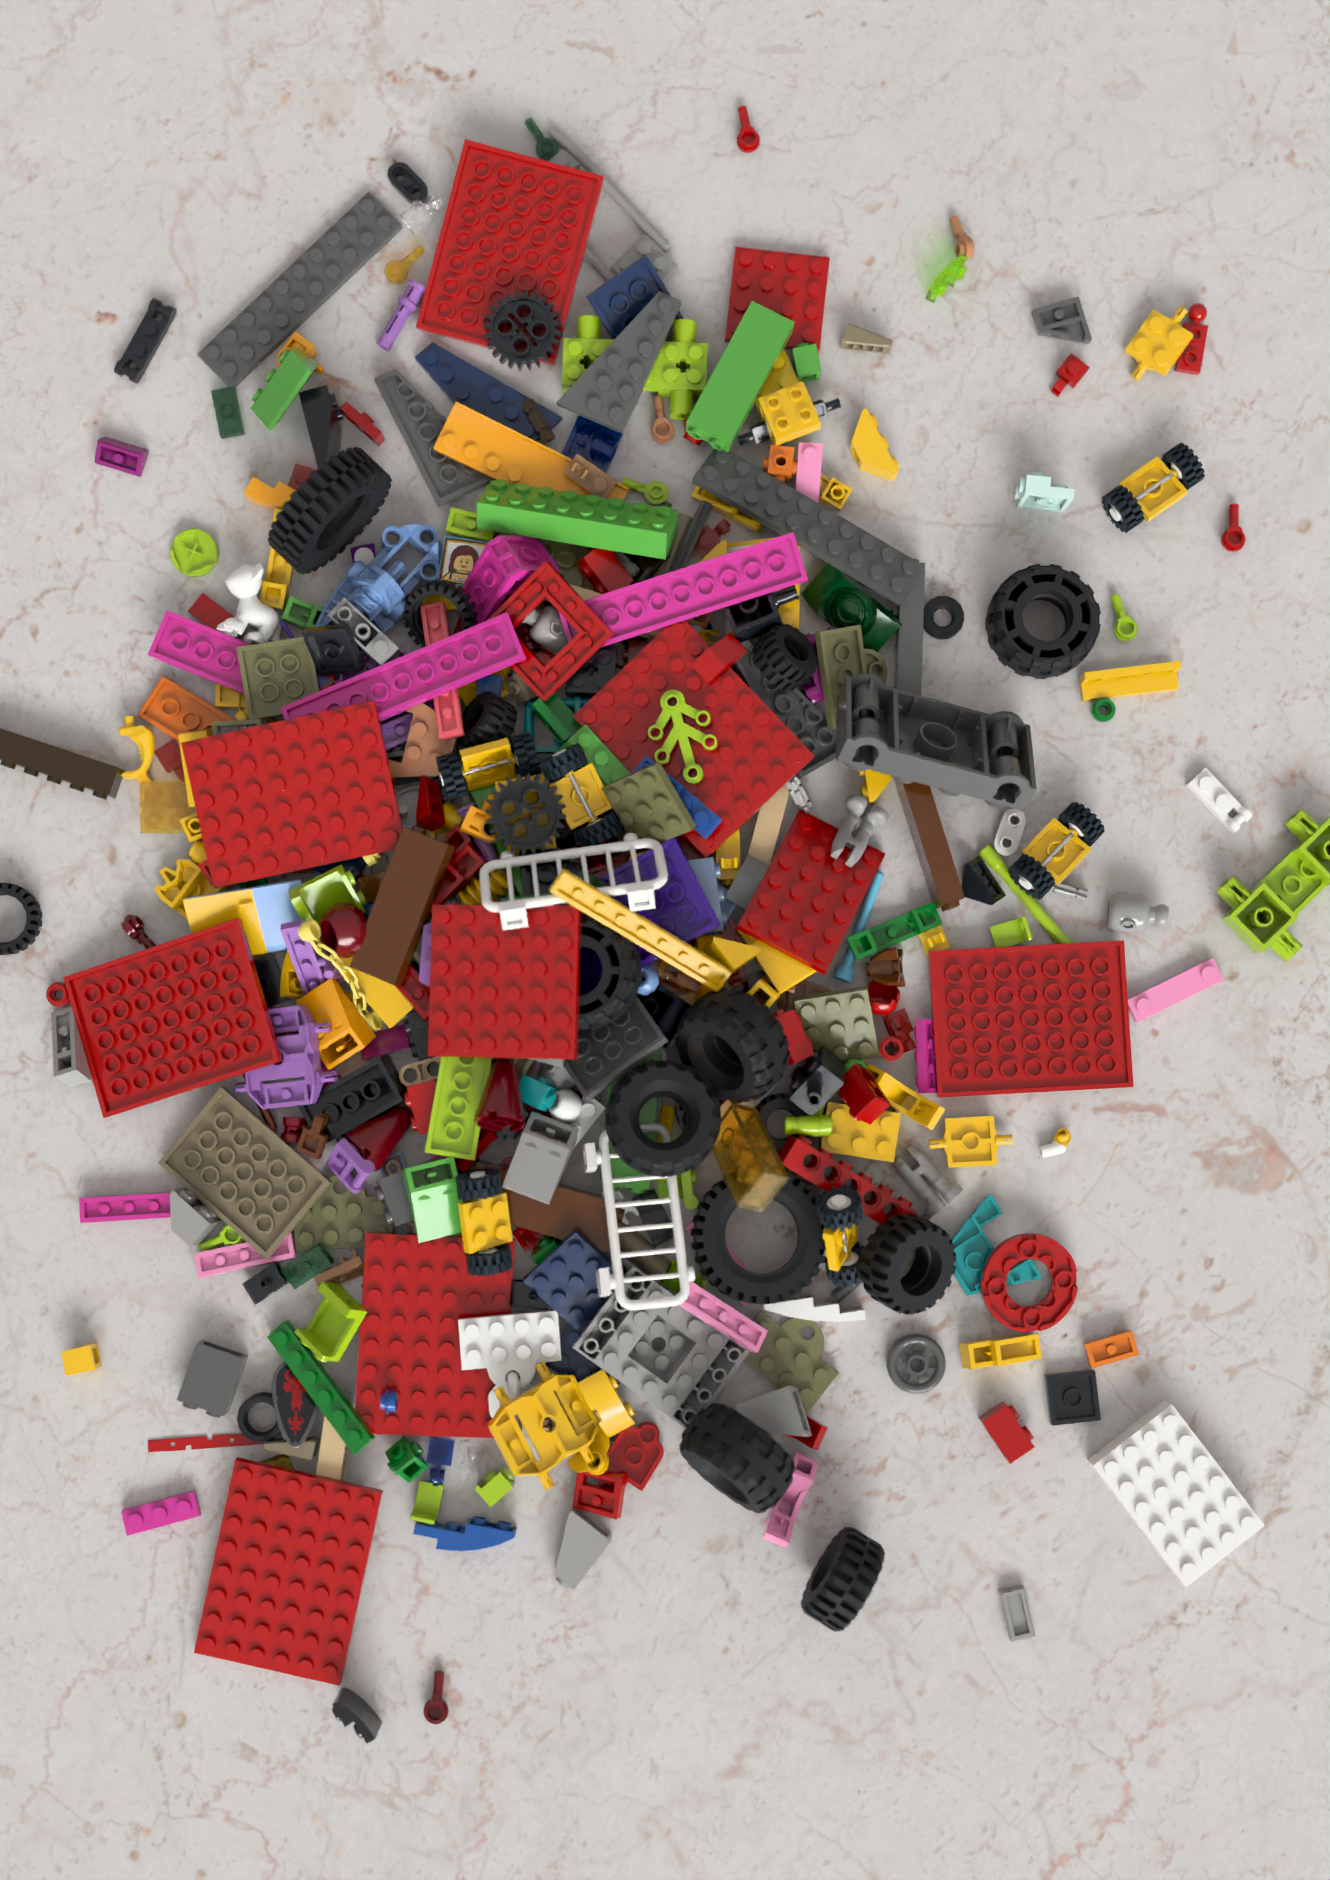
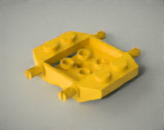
M541 1361L535 1365L542 1378L541 1382L514 1399H509L503 1386L493 1391L500 1402V1407L488 1427L513 1475H536L546 1491L555 1486L548 1472L563 1459L578 1451L582 1454L586 1464L596 1459L589 1446L594 1440L599 1423L594 1412L589 1408L575 1376L550 1374L545 1361ZM516 1414L518 1415L521 1424L526 1430L533 1444V1447L537 1451L540 1457L539 1460H537L534 1456L525 1436L523 1435L514 1417ZM546 1417L550 1418L553 1422V1428L550 1432L545 1431L542 1426Z

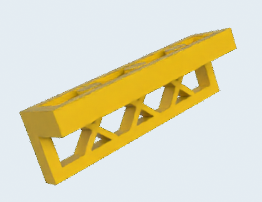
M1181 661L1084 672L1078 678L1081 701L1179 689L1177 671L1182 668Z

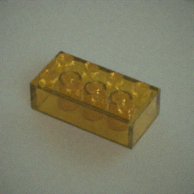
M733 1102L721 1118L720 1132L712 1150L737 1207L763 1213L786 1183L789 1176L757 1109Z

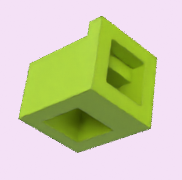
M506 1466L497 1472L493 1469L483 1478L485 1483L477 1482L474 1489L492 1507L514 1487L515 1482L513 1479L515 1477Z

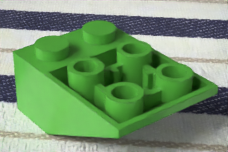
M454 1157L401 1170L418 1243L461 1233L458 1203L463 1202V1200L459 1199L457 1194L455 1177L458 1173Z

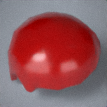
M877 981L867 984L873 1014L887 1015L896 1009L900 998V990L897 986H888Z

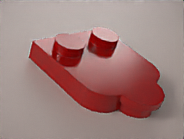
M650 1421L642 1422L637 1427L630 1426L618 1433L607 1451L609 1458L607 1469L616 1474L619 1472L628 1474V1483L641 1491L645 1488L664 1455L663 1446L658 1441L660 1435L658 1427Z

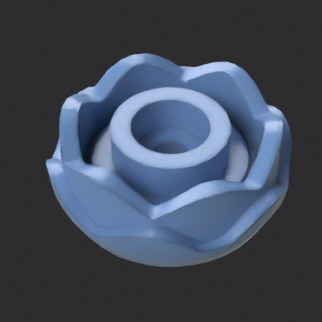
M645 965L641 967L642 979L645 977V980L639 985L637 991L641 995H649L655 991L659 984L657 970L653 966Z

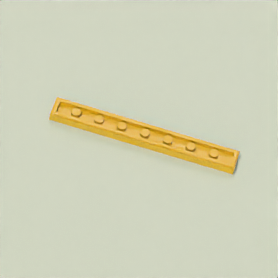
M564 868L549 888L552 894L717 993L732 974L731 969L635 911L630 912V908Z

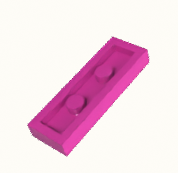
M916 1019L914 1027L917 1046L915 1051V1061L917 1063L916 1086L918 1093H937L933 1019Z
M196 1490L123 1509L121 1514L128 1536L199 1517L201 1510Z

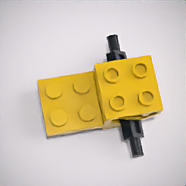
M783 350L755 402L760 423L750 426L751 431L737 436L740 446L752 441L760 444L771 440L775 446L821 429L820 420L827 418L828 412L841 408L840 400L836 398L826 403L823 400L812 402L803 381H798L785 350Z

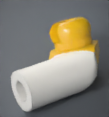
M1058 1129L1052 1143L1039 1146L1042 1158L1065 1152L1071 1140V1134L1068 1129Z

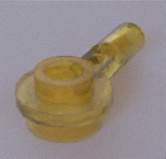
M419 244L402 261L392 260L388 262L384 270L386 279L393 284L403 283L408 277V268L426 252L424 248Z

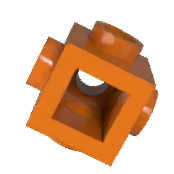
M770 445L769 457H764L763 471L784 483H790L791 475H796L798 461L793 460L795 447Z

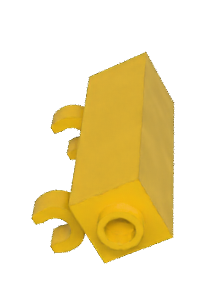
M739 829L715 851V863L719 862L721 877L716 878V880L721 882V886H731L741 868Z

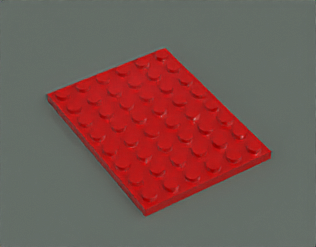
M465 139L416 328L488 348L487 344L492 340H485L484 335L490 331L484 329V324L491 323L486 318V315L494 314L490 307H499L498 298L505 302L506 293L513 298L515 290L518 291L519 296H523L524 291L527 290L529 297H532L533 293L537 292L538 300L545 296L547 299L546 305L553 304L554 308L551 312L558 311L559 317L554 321H561L562 324L556 330L561 331L563 337L601 194L604 176ZM522 309L518 316L526 318L530 315L531 311L529 309ZM509 314V318L515 322L519 332H523L532 346L537 347V343L531 339L527 329H523L514 315ZM505 324L501 327L500 332L507 334L512 330V326ZM542 327L534 331V335L537 337H541L546 333V329ZM556 337L555 339L561 344L562 337ZM519 343L515 350L517 352H524L528 345L526 343ZM552 346L556 354H547L548 363L543 359L539 361L555 366L560 346Z
M681 621L666 626L573 717L582 727L586 724L631 773L646 755L655 763L657 762L654 757L655 752L662 748L674 726L671 716L663 728V737L660 740L654 741L648 736V729L655 725L663 710L660 700L666 691L677 690L681 692L687 705L699 711H707L709 713L711 722L705 727L698 725L695 719L681 713L684 723L706 735H714L718 741V745L714 750H707L703 744L688 737L695 763L704 772L702 781L698 784H690L684 779L683 771L686 765L679 741L676 742L670 753L669 762L661 764L664 771L723 820L707 839L695 829L684 833L704 857L709 858L815 756L730 667H726L710 684L695 671L691 665L710 646L686 621ZM670 698L668 701L669 706L677 704L676 698ZM705 714L699 716V722L705 723L708 719V716ZM657 728L651 732L653 737H658L660 734V730ZM708 738L705 744L711 747L715 741L713 738ZM661 752L658 755L660 761H664L667 758L665 752ZM691 769L688 773L689 777H696L697 770Z
M376 701L181 743L214 888L395 850L403 824Z
M236 918L63 977L103 1118L283 1061L241 918Z
M1124 940L928 951L937 1098L1134 1087Z
M366 1232L361 1306L368 1312L360 1324L355 1411L373 1434L494 1438L488 1427L493 1419L489 1413L488 1394L495 1384L490 1379L487 1368L461 1370L458 1319L511 1314L509 1303L514 1272L515 1238H512L513 1241L505 1243L511 1248L513 1267L509 1271L505 1270L504 1273L499 1272L497 1275L472 1276L468 1273L462 1236H445L418 1243L416 1234ZM386 1389L397 1391V1411L389 1412V1414H386V1409H381L380 1396L385 1394Z
M237 1457L232 1472L194 1653L340 1686L383 1490Z

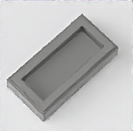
M1019 1585L999 1590L1010 1641L1035 1637L1024 1586Z

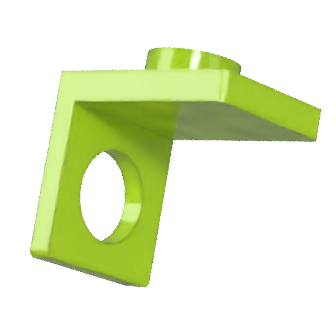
M1025 916L989 927L995 947H1010L1032 939Z
M420 1480L410 1520L435 1524L444 1485Z

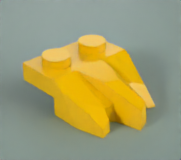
M177 859L176 871L167 867L159 870L165 879V885H158L154 888L163 902L186 919L187 915L183 898L225 892L227 889L226 886L219 888L211 886L198 865L189 859Z

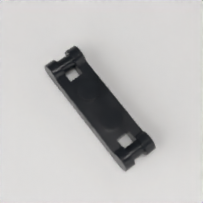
M156 298L150 301L148 311L121 360L116 363L114 373L120 376L125 375L129 377L130 381L136 384L139 383L176 316V308L170 305L166 307L162 305V301ZM158 313L163 315L161 321L156 319ZM131 362L137 364L133 369L129 367Z

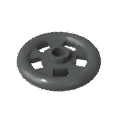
M910 1334L900 1338L893 1344L887 1356V1371L892 1382L898 1388L908 1393L921 1394L932 1390L940 1383L945 1373L946 1360L943 1350L935 1340L922 1334ZM914 1344L924 1345V1352L913 1351ZM901 1350L908 1353L904 1362L897 1360ZM935 1356L936 1367H928L927 1357ZM914 1359L920 1360V1365L917 1368L911 1365ZM903 1368L911 1375L907 1380H904L899 1374ZM926 1372L929 1380L919 1384L917 1376H921Z

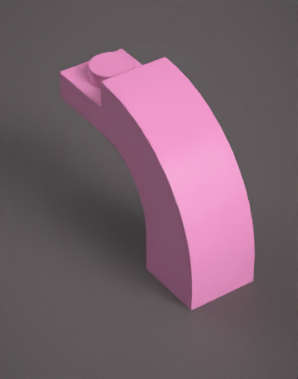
M796 1452L792 1457V1461L795 1464V1471L792 1475L793 1482L776 1506L769 1509L763 1539L784 1548L790 1542L799 1508L814 1481L818 1466L817 1461Z

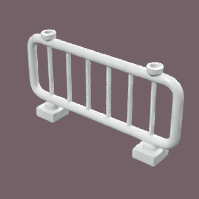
M628 833L621 842L517 857L511 851H504L501 853L500 859L489 861L480 869L481 902L488 911L500 912L503 930L529 927L526 913L527 908L567 903L554 894L540 896L536 864L556 861L557 873L559 875L562 871L561 860L581 857L584 881L589 883L586 857L606 854L611 886L597 889L608 896L628 894L630 912L655 908L653 890L662 887L668 879L663 847L655 839H638L635 833ZM650 848L653 850L658 874L656 879L641 882L635 849ZM630 850L636 882L616 885L610 853ZM531 865L535 897L515 900L511 867ZM506 868L510 901L493 902L491 899L489 873L493 870Z
M660 1123L640 1124L643 1133H658L661 1135L663 1143L672 1141L670 1131L666 1126ZM605 1129L599 1137V1150H596L595 1143H585L582 1148L585 1173L595 1172L597 1165L601 1164L613 1274H609V1268H599L596 1271L598 1297H608L611 1294V1289H615L618 1303L627 1310L680 1305L689 1295V1282L695 1281L693 1266H687L677 1176L656 1177L640 1175L612 1178L610 1158L620 1157L617 1153L609 1154V1139ZM667 1178L669 1198L615 1203L613 1183ZM670 1203L671 1223L620 1228L617 1226L616 1208ZM673 1227L674 1248L620 1252L618 1235L620 1232ZM676 1252L678 1273L623 1278L621 1258ZM679 1278L680 1291L675 1296L630 1300L625 1295L624 1283Z

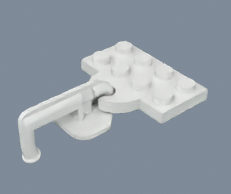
M555 1310L458 1319L461 1370L487 1368L488 1375L495 1384L488 1394L489 1413L492 1418L500 1407V1402L493 1392L495 1389L503 1386L509 1399H514L533 1387L529 1382H531L535 1375V1365L541 1361H561L558 1313ZM516 1414L514 1417L522 1431L521 1421Z

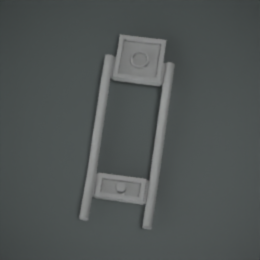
M555 127L549 131V136L563 148L549 162L575 169H580L579 167L582 166L587 172L604 176ZM604 176L602 188L647 235H644L611 266L610 270L587 246L584 257L608 281L636 260L647 255L664 284L679 270L678 265L663 252L669 249L670 243L648 223Z

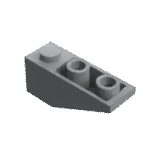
M345 597L328 614V617L335 624H349L357 646L378 666L396 659L401 654L399 648Z

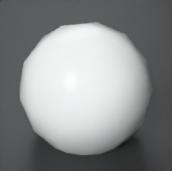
M569 1089L557 1091L555 1094L556 1100L553 1106L549 1108L551 1117L566 1124L575 1121L580 1116L583 1108L580 1096L575 1091Z

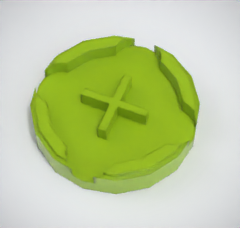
M192 528L176 535L169 552L171 561L179 572L190 577L205 576L214 569L218 562L219 550L217 543L210 534L200 529Z

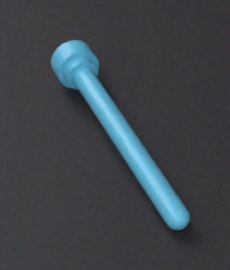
M881 871L876 872L869 886L852 935L864 931L883 879ZM849 945L842 964L835 967L832 976L846 983H851L854 975L852 973L853 968L851 967L854 956Z

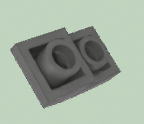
M748 854L725 898L747 909L769 865Z

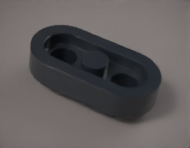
M396 162L389 167L387 174L390 184L409 204L420 206L427 201L429 193L426 184L407 164ZM402 175L404 176V179L397 180V177ZM415 192L421 193L418 197H414L413 194Z

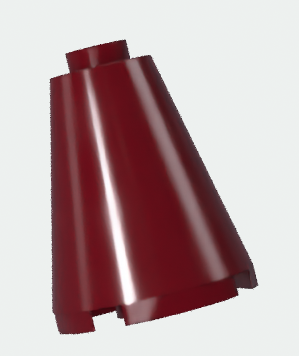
M501 1059L498 1060V1063L492 1065L474 1116V1122H477V1126L502 1132V1127H510L511 1132L521 1130L525 1125L518 1068L511 1060Z
M396 1105L348 1131L344 1138L357 1148L358 1153L364 1160L373 1162L375 1166L374 1172H377L411 1127V1117L413 1115L405 1106L400 1108Z

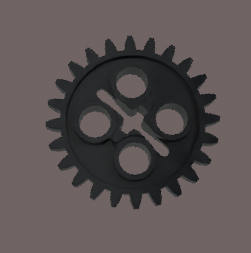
M515 290L513 298L506 293V301L503 302L498 298L499 307L491 306L490 308L494 314L486 315L487 320L491 323L484 324V329L490 331L484 337L485 340H492L487 344L488 349L495 348L492 353L494 358L501 355L500 364H504L508 360L509 369H512L514 364H517L519 371L522 370L523 365H527L528 370L531 371L532 363H535L540 368L539 360L543 359L548 363L547 354H556L552 346H560V342L555 339L556 337H562V332L556 330L562 326L561 321H554L559 317L558 311L551 312L554 308L553 304L546 305L547 299L545 296L538 300L537 292H534L532 297H529L527 290L524 291L523 296H519L518 291ZM522 309H529L531 311L530 315L526 318L518 316ZM509 314H513L522 328L527 329L531 339L537 343V347H533L525 334L519 332L515 322L509 318ZM505 324L512 326V330L507 334L500 332L501 327ZM539 327L546 329V333L541 337L534 335V331ZM519 343H526L528 345L524 352H517L515 350Z
M517 773L516 781L506 777V786L499 782L498 786L501 790L499 792L491 790L495 799H487L492 808L485 809V813L491 814V817L486 819L485 822L494 825L488 831L490 833H498L494 838L496 842L504 839L502 843L503 848L511 844V852L513 853L518 847H520V851L524 855L527 848L535 854V846H539L544 851V842L547 841L553 845L550 837L552 835L560 837L556 829L565 827L559 822V819L566 818L565 814L560 813V810L564 809L566 805L558 804V801L563 796L561 794L554 795L557 789L556 786L547 788L549 785L548 779L540 783V775H536L534 780H531L530 773H526L525 779H522L520 774ZM530 790H535L538 795L537 800L531 804L525 801L526 793ZM512 801L515 804L514 812L509 815L504 814L502 810L504 803ZM543 802L546 804L545 807L530 812L528 814L529 819L527 820L524 817H520L509 825L505 823L507 820L521 815L523 808L531 810ZM547 813L548 822L543 826L537 825V815ZM518 824L526 826V833L521 837H516L513 832Z

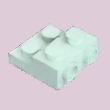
M1034 472L1026 475L1025 478L1020 477L1018 485H1015L1014 499H1017V508L1065 512L1074 499L1075 489H1070L1067 485L1063 484L1050 487L1051 477H1046L1043 473Z

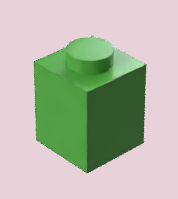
M801 343L792 348L791 361L798 381L805 383L820 380L822 371L816 344Z

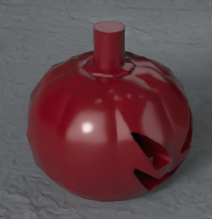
M337 903L324 912L319 922L320 937L323 944L334 950L341 958L354 957L355 952L362 946L366 936L368 918H366L361 909L350 903Z

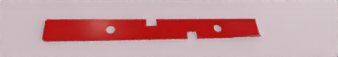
M242 1433L212 1435L213 1440H207V1436L148 1440V1452L186 1450L187 1445H191V1450L260 1445L264 1444V1442L251 1441ZM230 1438H233L234 1442L231 1443L229 1441Z

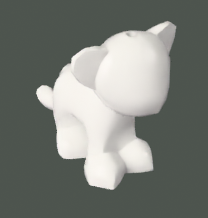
M261 563L255 566L250 564L240 565L227 576L225 583L228 589L240 601L236 616L226 619L216 628L220 632L236 638L238 634H243L246 626L249 624L257 628V632L247 633L242 641L251 645L281 640V625L279 624L281 617L273 608L263 604L257 597L265 570Z

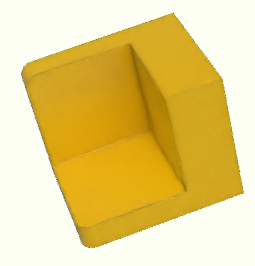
M97 1342L61 1352L66 1376L95 1370L102 1366Z

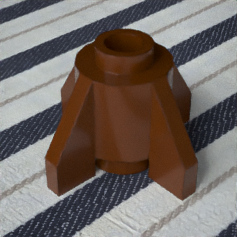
M896 947L885 948L878 954L870 957L865 967L867 977H871L872 981L888 986L905 987L906 983L902 965L903 949H897Z

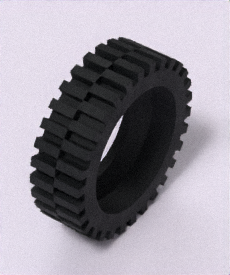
M350 447L346 451L342 450L338 453L337 457L335 455L330 457L327 464L323 462L319 466V470L317 472L313 471L309 475L310 478L299 485L298 491H294L290 495V501H286L283 504V511L278 512L275 517L278 520L274 521L271 525L273 529L268 534L270 536L268 538L269 545L299 574L304 575L305 573H311V571H317L320 566L324 567L327 565L328 560H334L338 553L341 554L346 550L345 547L348 544L351 545L355 541L354 538L358 534L361 535L364 531L363 528L371 523V518L377 515L379 512L378 508L384 504V498L389 494L388 490L391 488L390 483L392 482L390 475L360 447Z
M751 1168L728 1175L723 1180L714 1184L710 1191L706 1192L703 1196V1201L699 1202L696 1208L698 1209L697 1214L693 1216L692 1222H694V1227L691 1229L693 1243H691L692 1250H695L696 1256L694 1259L696 1264L699 1263L702 1275L706 1276L709 1279L708 1282L712 1286L717 1287L719 1292L730 1296L734 1300L745 1303L772 1304L777 1303V1301L790 1299V1296L799 1294L804 1286H809L813 1282L811 1278L819 1274L820 1269L818 1267L820 1263L825 1262L826 1257L823 1256V1253L826 1250L825 1240L822 1237L824 1224L821 1225L818 1220L816 1201L814 1199L816 1195L812 1190L808 1191L805 1188L806 1184L804 1182L796 1181L794 1179L795 1176L784 1174L778 1169ZM755 1198H766L780 1203L791 1213L797 1226L798 1242L793 1256L783 1267L770 1273H754L742 1268L731 1257L726 1246L725 1229L729 1217L739 1205Z

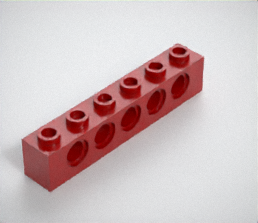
M790 1135L776 1158L777 1162L823 1190L827 1188L831 1191V1186L839 1189V1185H844L848 1179H852V1191L856 1189L858 1194L861 1195L863 1214L879 1224H885L886 1219L892 1216L896 1218L898 1214L911 1213L917 1215L918 1213L910 1208L913 1203L901 1196L898 1200L892 1197L893 1191L882 1184L879 1187L871 1184L873 1179L861 1171L859 1175L851 1172L853 1166L840 1159L839 1163L831 1159L833 1154L821 1147L818 1151L811 1147L813 1142L802 1135L798 1138ZM811 1154V1162L808 1165H804L805 1156ZM831 1166L832 1173L825 1178L824 1171L827 1167ZM868 1191H871L872 1196L870 1200L865 1202V1194ZM891 1203V1210L885 1214V1206Z

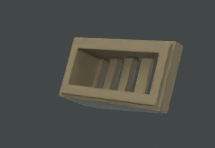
M848 324L840 348L889 354L893 341L858 326Z
M307 1437L298 1448L290 1447L285 1439H271L264 1444L263 1449L311 1460L316 1456L320 1437Z

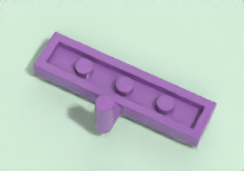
M306 920L281 924L280 931L305 995L327 981V978H332L335 966L331 961L318 956L310 942L303 941L300 938L298 928Z

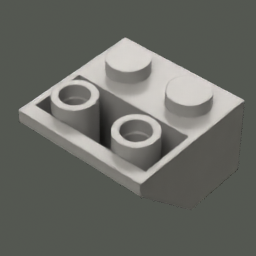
M182 1188L173 1190L170 1193L171 1230L188 1246L201 1243L221 1220L216 1217L217 1215L211 1209L204 1206L191 1191Z

